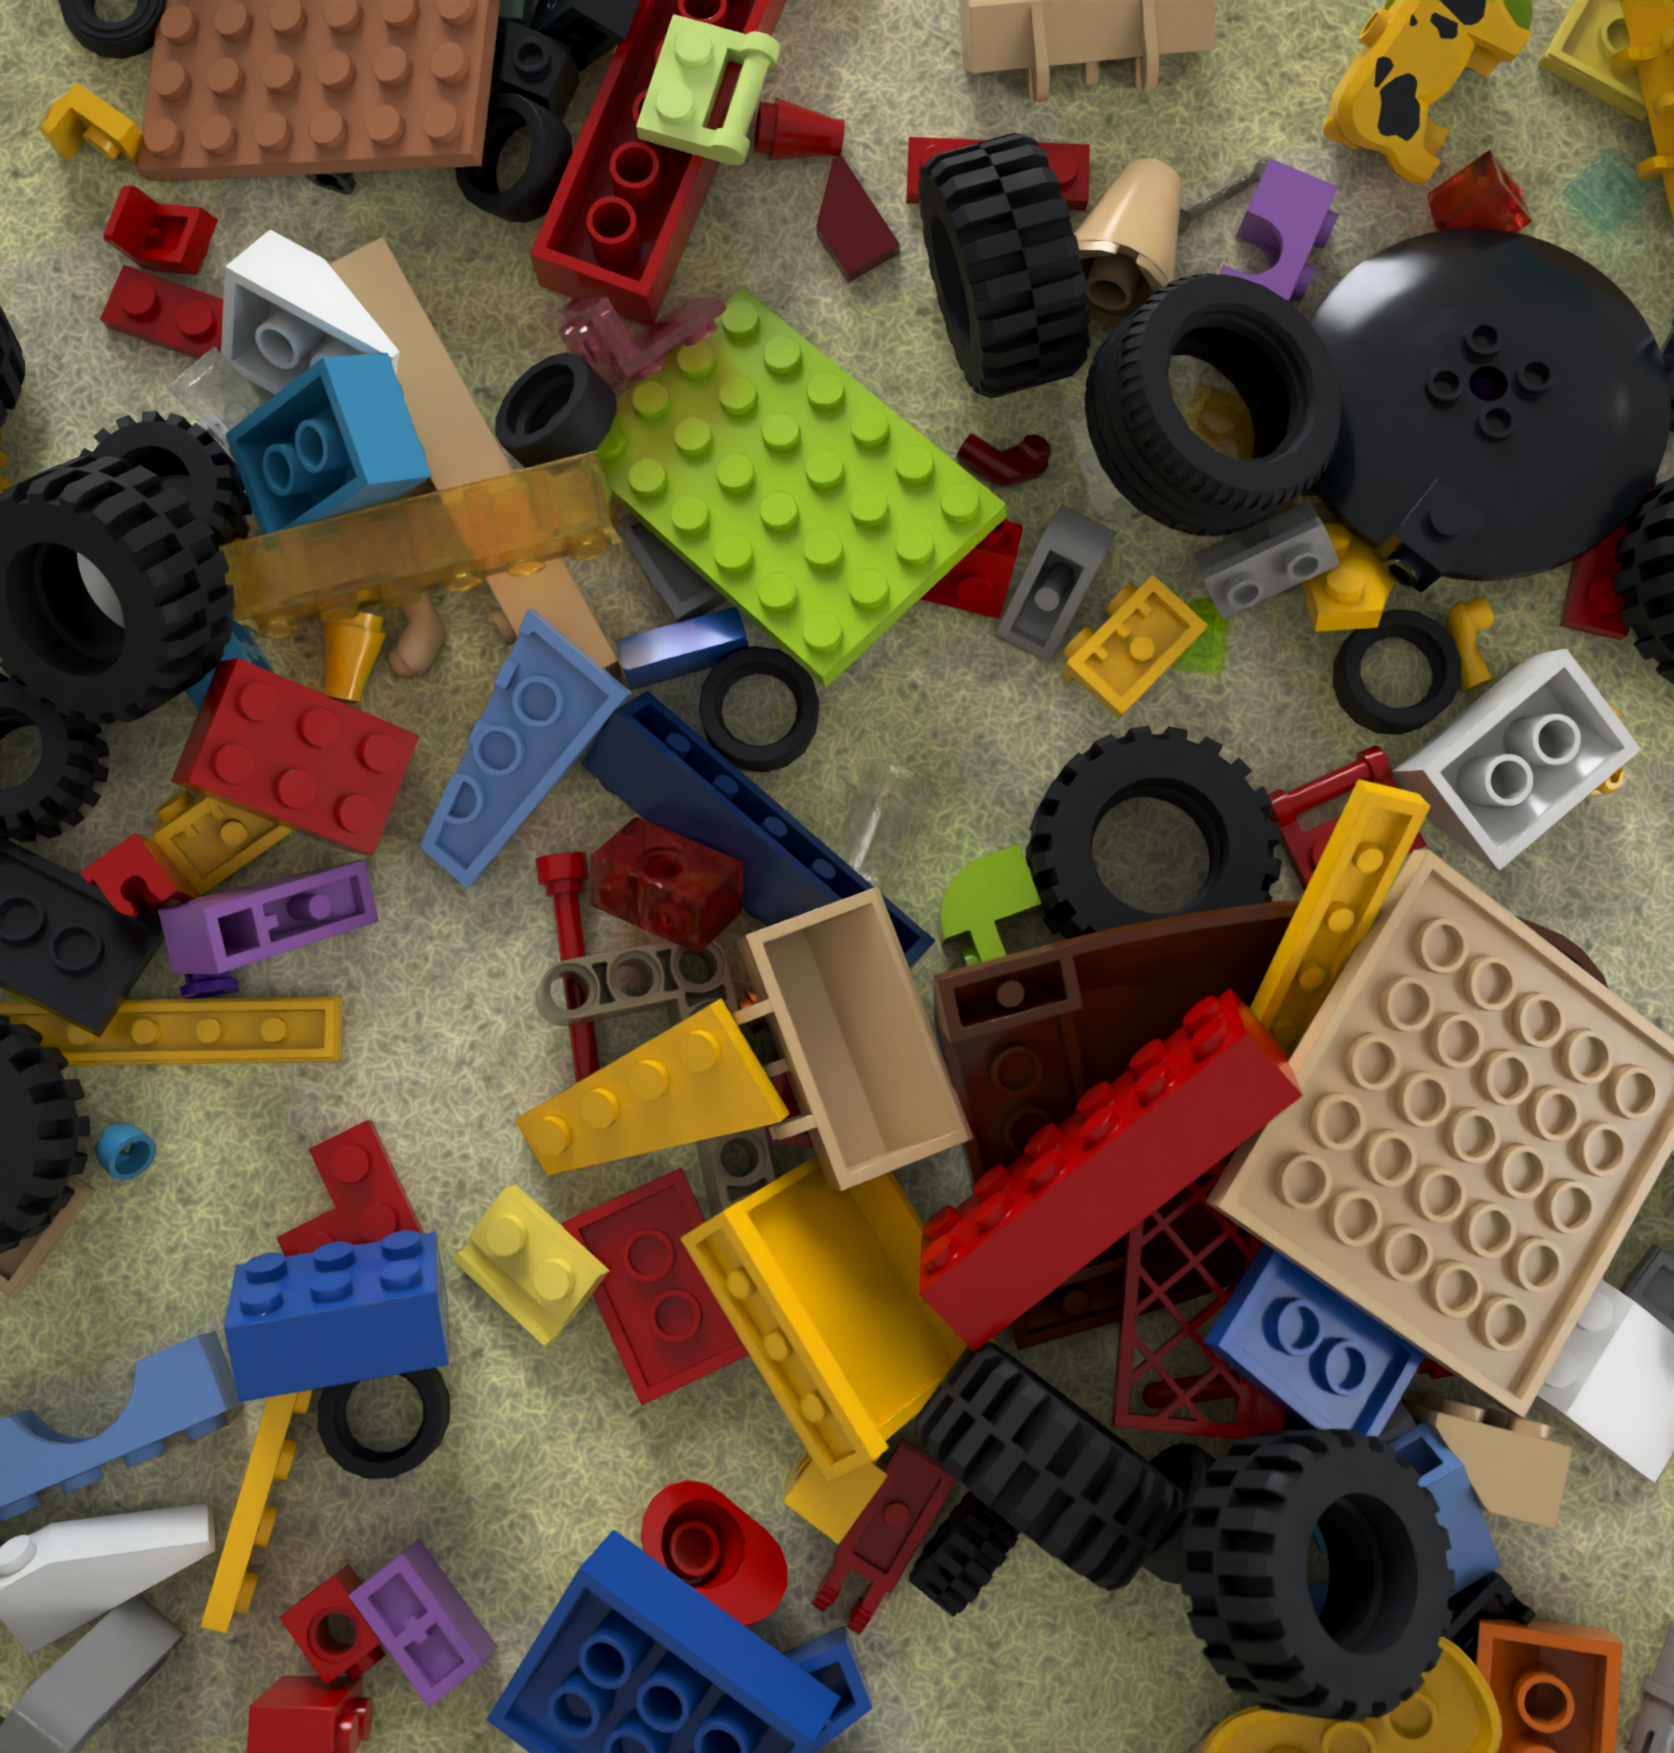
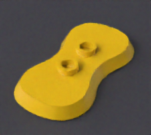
M1440 1636L1438 1646L1443 1649V1652L1435 1668L1429 1673L1422 1672L1421 1675L1425 1683L1406 1702L1400 1701L1401 1704L1389 1714L1378 1719L1367 1717L1362 1722L1278 1713L1262 1709L1260 1706H1254L1233 1713L1224 1719L1211 1732L1203 1746L1202 1753H1497L1503 1733L1497 1702L1480 1670L1458 1646L1447 1638Z

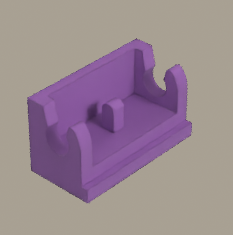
M420 1539L412 1543L348 1595L428 1707H431L483 1666L498 1647Z

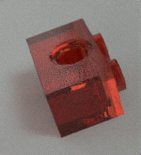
M634 817L590 855L591 906L697 954L709 945L742 912L744 862L639 817Z

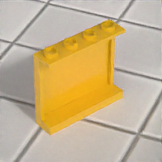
M814 1156L742 1201L725 1209L680 1239L826 1483H829L874 1461L889 1448L885 1441L920 1412L968 1345L918 1294L922 1230L925 1225L892 1171L843 1191L828 1188L818 1158ZM994 1337L989 1340L1000 1347Z

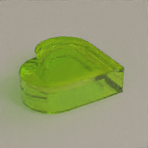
M1208 598L1196 599L1187 606L1209 626L1169 669L1220 676L1224 668L1228 617L1221 618L1213 600Z

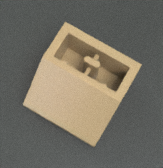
M1424 1392L1422 1404L1401 1399V1403L1413 1417L1415 1425L1417 1426L1425 1421L1464 1465L1480 1509L1492 1514L1557 1530L1573 1447L1549 1439L1551 1426L1488 1408L1485 1421L1483 1420L1485 1409L1428 1392Z

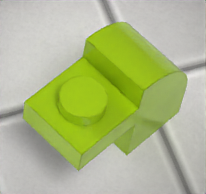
M1020 844L983 856L969 863L954 877L943 897L938 913L939 939L941 945L964 937L966 938L969 947L960 950L964 967L1007 956L996 926L1033 913L1042 905Z

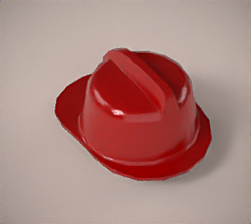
M690 1480L668 1485L652 1498L642 1517L640 1539L646 1554L744 1626L763 1621L779 1606L787 1588V1563L780 1545L763 1526L736 1506L723 1493L707 1483Z

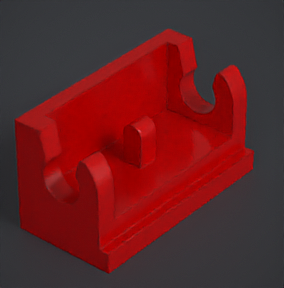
M137 833L132 834L80 872L88 884L101 889L108 901L118 912L129 917H136L138 915L135 904L159 917L158 909H160L162 902L167 903L171 899L185 902L202 897L158 844Z

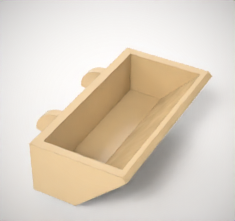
M960 0L964 69L973 74L1024 69L1028 99H1034V102L1048 100L1049 66L1082 63L1084 86L1098 84V61L1130 58L1133 86L1135 89L1142 88V92L1154 91L1157 88L1159 55L1215 50V0Z
M879 887L866 890L747 934L737 941L759 1003L731 1013L738 1026L762 1016L765 1017L780 1059L762 1067L769 1078L784 1072L786 1073L801 1113L768 1127L773 1140L785 1139L807 1131L829 1189L843 1191L974 1138L957 1092L952 1086L946 1063Z

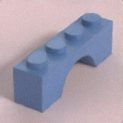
M216 1331L195 1336L136 1361L134 1386L125 1410L110 1428L97 1437L83 1438L60 1433L44 1423L32 1409L0 1419V1522L40 1506L41 1503L37 1492L60 1483L63 1494L66 1495L104 1479L100 1466L123 1456L126 1467L129 1468L165 1453L166 1449L162 1439L180 1431L186 1430L189 1441H193L228 1426L229 1424L224 1413L243 1405V1402H239L235 1381Z

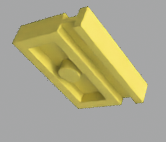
M516 1184L502 1190L468 1236L470 1240L451 1259L544 1347L555 1343L562 1335L561 1331L567 1323L575 1318L610 1272L606 1266Z

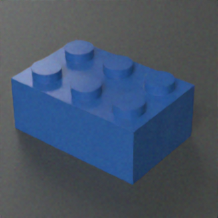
M404 1230L391 1233L377 1242L352 1245L349 1242H332L317 1248L312 1253L288 1257L280 1253H267L250 1259L246 1264L236 1265L224 1331L239 1402L449 1365L448 1299L436 1232L420 1234L416 1231Z

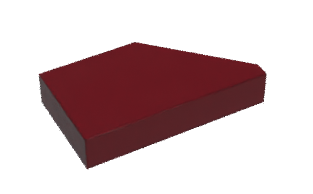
M840 154L833 158L816 225V235L846 281L850 283L898 255L900 243L842 155Z

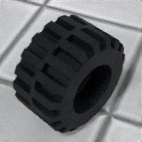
M146 411L142 413V422L136 423L130 415L116 420L119 429L112 434L103 427L93 436L99 442V445L93 452L83 448L79 457L92 456L100 459L104 456H109L130 462L131 470L142 466L160 477L169 475L190 476L191 491L189 500L191 503L188 508L197 519L205 517L214 531V534L209 537L216 551L223 550L229 562L235 558L239 551L232 543L236 537L246 540L250 529L241 516L252 514V508L247 495L243 492L245 488L236 463L207 430L197 423L192 426L184 416L170 413L165 421L157 411Z
M0 673V741L13 730L30 725H37L42 738L41 759L32 775L23 783L13 788L0 790V835L8 840L11 837L20 842H36V834L51 839L62 834L58 823L63 821L75 827L85 819L78 811V808L84 802L93 807L97 804L101 795L91 789L95 780L107 782L109 769L99 764L98 758L109 756L107 742L96 736V734L103 731L99 723L86 721L85 716L77 719L55 711V703L51 701L47 703L39 702L26 693L27 685L19 677L8 678Z

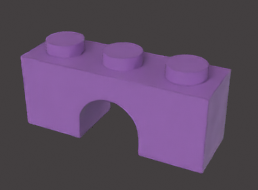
M1270 158L1235 237L1259 247L1266 254L1271 269L1261 274H1246L1223 265L1219 274L1236 276L1266 286L1287 301L1292 298L1300 302L1316 269V266L1306 263L1312 246L1324 248L1339 216L1338 213L1329 210L1338 186Z

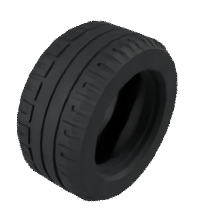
M1200 273L1191 277L1179 278L1157 290L1101 344L1089 368V376L1086 378L1084 408L1087 429L1100 466L1115 488L1137 510L1170 529L1180 530L1190 535L1226 536L1234 532L1244 531L1270 516L1317 482L1321 473L1326 470L1329 462L1332 460L1334 449L1338 443V435H1340L1341 396L1336 370L1325 344L1311 323L1289 301L1266 286L1236 276ZM1171 355H1190L1207 362L1235 386L1251 416L1255 435L1252 459L1236 460L1218 453L1190 429L1172 397L1168 378Z

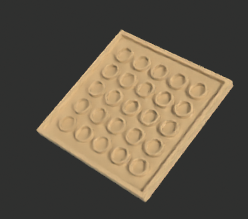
M1414 850L1387 894L1368 934L1358 943L1288 1062L1295 1074L1303 1096L1238 1146L1205 1203L1505 1411L1524 1419L1674 1149V1039L1432 851Z

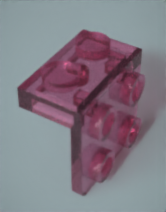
M607 296L574 298L555 312L564 324L558 331L570 353L585 358L600 376L618 377L619 380H622L632 375L635 381H640L662 368L667 363L663 353L681 341L688 347L713 333L718 328L714 319L726 311L727 308L721 297L688 298L656 319L653 325H647L632 336Z

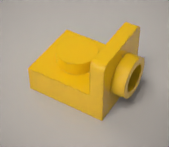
M75 82L64 97L57 99L51 105L47 112L46 120L40 126L42 135L58 155L67 161L87 141L107 159L114 161L118 155H121L137 167L139 149L144 143V136L133 121L77 82Z

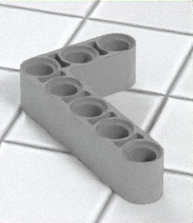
M139 1594L116 1606L53 1664L16 1703L0 1726V1753H80L87 1742L161 1668L169 1658L165 1654L171 1647L173 1649L178 1647L185 1637V1633Z

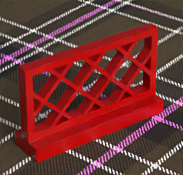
M1217 1162L1203 1173L1212 1176L1200 1186L1194 1181L1190 1183L1187 1188L1191 1194L1165 1216L1162 1217L1157 1210L1149 1215L1155 1224L1145 1233H1143L1144 1220L1126 1233L1111 1425L1114 1427L1241 1440L1250 1436H1259L1264 1431L1283 1430L1285 1411L1238 1372L1235 1380L1226 1369L1229 1364L1222 1358L1218 1359L1195 1331L1220 1308L1226 1305L1243 1277L1241 1276L1224 1291L1200 1261L1229 1238L1245 1257V1274L1263 1244L1262 1241L1247 1232L1245 1243L1236 1232L1240 1226L1233 1221L1229 1223L1220 1212L1205 1203L1208 1198L1205 1194L1216 1185L1228 1162ZM1198 1200L1222 1230L1193 1254L1169 1224ZM1163 1231L1186 1261L1157 1285L1141 1266V1252L1145 1244ZM1193 1268L1217 1298L1188 1322L1164 1292ZM1140 1278L1150 1291L1138 1301ZM1158 1299L1181 1328L1151 1353L1135 1333L1136 1316ZM1186 1337H1189L1212 1366L1182 1391L1159 1361ZM1135 1346L1145 1359L1132 1369ZM1152 1367L1176 1397L1155 1415L1129 1412L1131 1384ZM1219 1374L1235 1393L1233 1423L1206 1420L1190 1400ZM1184 1405L1194 1419L1170 1416Z

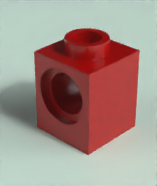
M349 1564L279 1617L325 1685L344 1671L353 1681L386 1655L379 1645L382 1642L348 1596L362 1584ZM341 1613L353 1621L356 1628L354 1643H340L331 1636L328 1630L330 1614Z

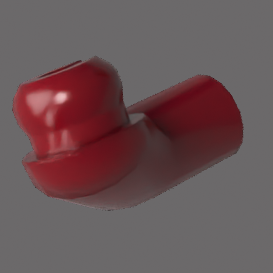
M971 433L963 442L955 459L995 485L1007 487L1034 480L1041 476L1048 468L1051 446L1043 437L1032 434L1025 436L1019 445L1000 451L974 433Z

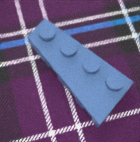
M528 609L518 630L520 631L519 637L509 658L504 660L494 682L496 687L482 717L477 719L467 741L469 743L457 772L452 774L419 845L420 849L467 889L475 885L603 730L614 711L620 708L632 694L535 609Z

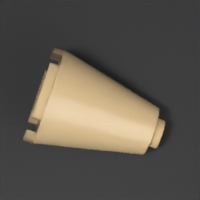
M1143 158L1130 162L1074 233L1080 250L1081 269L1085 275L1087 288L1085 295L1089 313L1108 320L1101 331L1112 333L1151 295L1173 281L1182 182L1177 172L1160 159Z

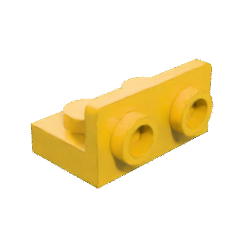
M1153 574L1139 589L1131 582L1128 583L1105 608V611L1111 617L1096 632L1089 626H1086L1062 652L1068 661L1060 677L1067 684H1070L1075 679L1118 720L1209 626Z
M185 789L172 796L155 811L160 819L153 824L151 837L200 896H202L294 830L200 793L192 796Z

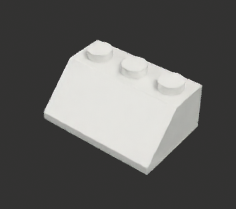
M1567 649L1530 654L1397 766L1392 773L1406 791L1419 793L1431 806L1426 815L1428 821L1490 869L1500 871L1635 756L1641 748Z

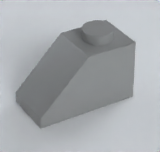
M1061 504L1043 533L995 636L1050 663L1117 532Z

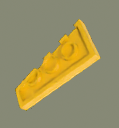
M719 999L529 1110L514 1121L546 1175L549 1176L780 1123L790 1115V1112L723 1000Z

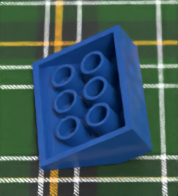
M613 1529L576 1572L486 1720L529 1753H808L841 1697Z

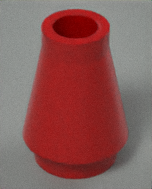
M778 97L775 98L774 103L760 102L755 126L754 151L756 153L768 154L769 161L817 156L837 157L841 154L843 146L844 119L831 118Z

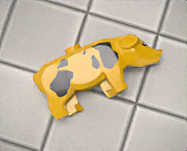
M1395 0L1388 11L1380 7L1373 13L1361 30L1358 40L1364 46L1333 92L1328 109L1329 117L1323 126L1324 136L1331 141L1343 143L1352 150L1359 148L1375 150L1383 154L1390 170L1398 177L1413 184H1425L1441 162L1435 155L1443 146L1451 130L1437 125L1429 118V105L1439 100L1454 85L1464 68L1488 78L1501 61L1504 60L1507 63H1511L1527 43L1532 32L1519 27L1514 22L1504 6V0Z

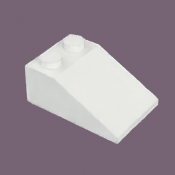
M269 230L225 266L220 365L275 395L324 357L388 353L395 375H397L400 351L322 257Z
M1601 1279L1533 1403L1648 1481L1655 1483L1674 1452V1333L1634 1300Z

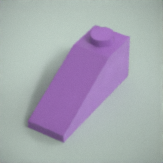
M355 860L216 892L158 909L173 974H220L378 922L365 860Z

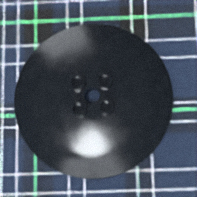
M1483 228L1450 229L1409 238L1381 250L1347 273L1329 291L1309 321L1328 350L1337 373L1341 396V421L1338 443L1328 467L1312 486L1333 515L1361 541L1374 549L1392 533L1428 486L1439 478L1488 517L1442 577L1471 581H1501L1529 577L1553 570L1576 560L1612 535L1639 505L1659 471L1667 447L1670 430L1671 398L1664 360L1655 337L1641 313L1611 279L1577 255L1550 242L1525 234ZM1478 377L1493 380L1501 390V398L1494 401H1484L1477 398L1470 389L1469 381Z

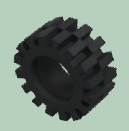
M968 1491L963 1496L958 1506L955 1505L946 1521L936 1530L937 1533L927 1542L923 1548L924 1553L917 1558L908 1580L952 1617L965 1610L968 1602L972 1603L983 1585L987 1586L993 1578L992 1574L996 1568L1001 1567L1006 1560V1553L1016 1544L1017 1536L1020 1533L995 1510L989 1508L977 1498L972 1491Z

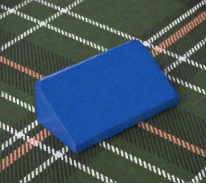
M736 607L615 640L630 691L712 668L730 653L749 648L747 635L739 610Z

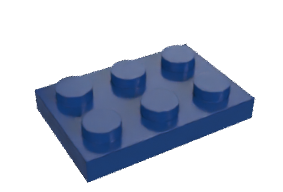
M1265 1243L1258 1250L1203 1341L1207 1347L1305 1429L1358 1430L1365 1436H1375L1379 1438L1425 1356L1418 1349Z

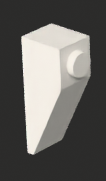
M208 1503L55 1522L28 1536L19 1535L10 1539L0 1547V1619L27 1653L31 1655L215 1551L214 1513Z

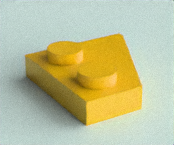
M1341 522L1324 523L1323 525L1340 565L1301 583L1314 632L1378 628L1389 592H1391L1395 580L1386 573L1383 563L1373 555L1374 548L1361 541Z

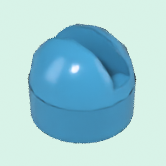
M129 1122L108 1126L103 1131L104 1136L100 1141H97L95 1146L96 1156L100 1165L117 1180H129L143 1173L153 1161L156 1152V1145L153 1139L140 1127ZM132 1144L128 1153L122 1150L126 1145Z

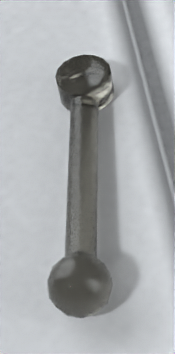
M1260 159L1255 163L1252 172L1186 211L1180 209L1178 235L1184 234L1193 220L1255 183L1260 182L1269 159Z

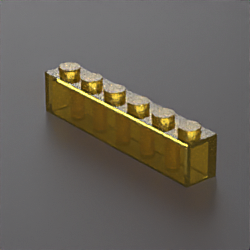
M592 451L219 546V551H224L230 567L229 572L224 575L226 584L234 586L235 608L232 610L234 621L254 634H259L262 638H279L297 632V624L320 618L322 622L326 623L351 620L359 616V608L383 603L386 607L411 605L421 600V593L445 587L447 591L460 592L479 587L484 583L483 577L506 571L510 576L534 574L543 570L546 567L545 562L569 555L572 560L576 561L597 558L608 552L609 545L621 543L623 539L606 468L597 453Z

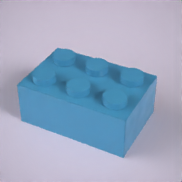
M388 353L324 357L225 434L267 553L331 543L431 477L424 448L416 434L404 400L402 386L397 380Z

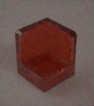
M1490 149L1433 189L1427 196L1434 225L1438 231L1483 228L1517 233L1532 223L1522 189Z

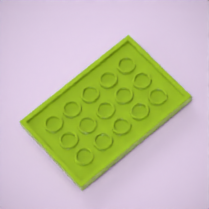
M743 287L616 400L617 412L610 431L599 447L578 465L585 474L631 513L825 688L1007 517L1005 502Z

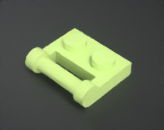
M673 14L636 125L638 139L729 165L744 164L750 146V141L746 135L767 70L775 68L781 50L780 43L772 36L755 31L743 34ZM728 61L742 64L743 66L723 128L716 130L708 129L709 119Z

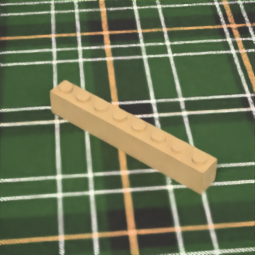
M382 236L329 264L400 351L396 377L402 386L404 400L418 439L424 448L426 462L431 473V477L419 485L422 487L432 481L442 500L431 507L449 539L459 534L462 535L471 554L460 560L478 592L490 587L500 607L489 613L506 644L510 645L517 641L520 634L518 630L527 610L535 609L615 679L622 676L623 673L614 652L384 237Z

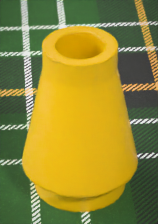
M333 607L331 622L324 621V695L361 703L363 690L387 634L381 633L383 617Z

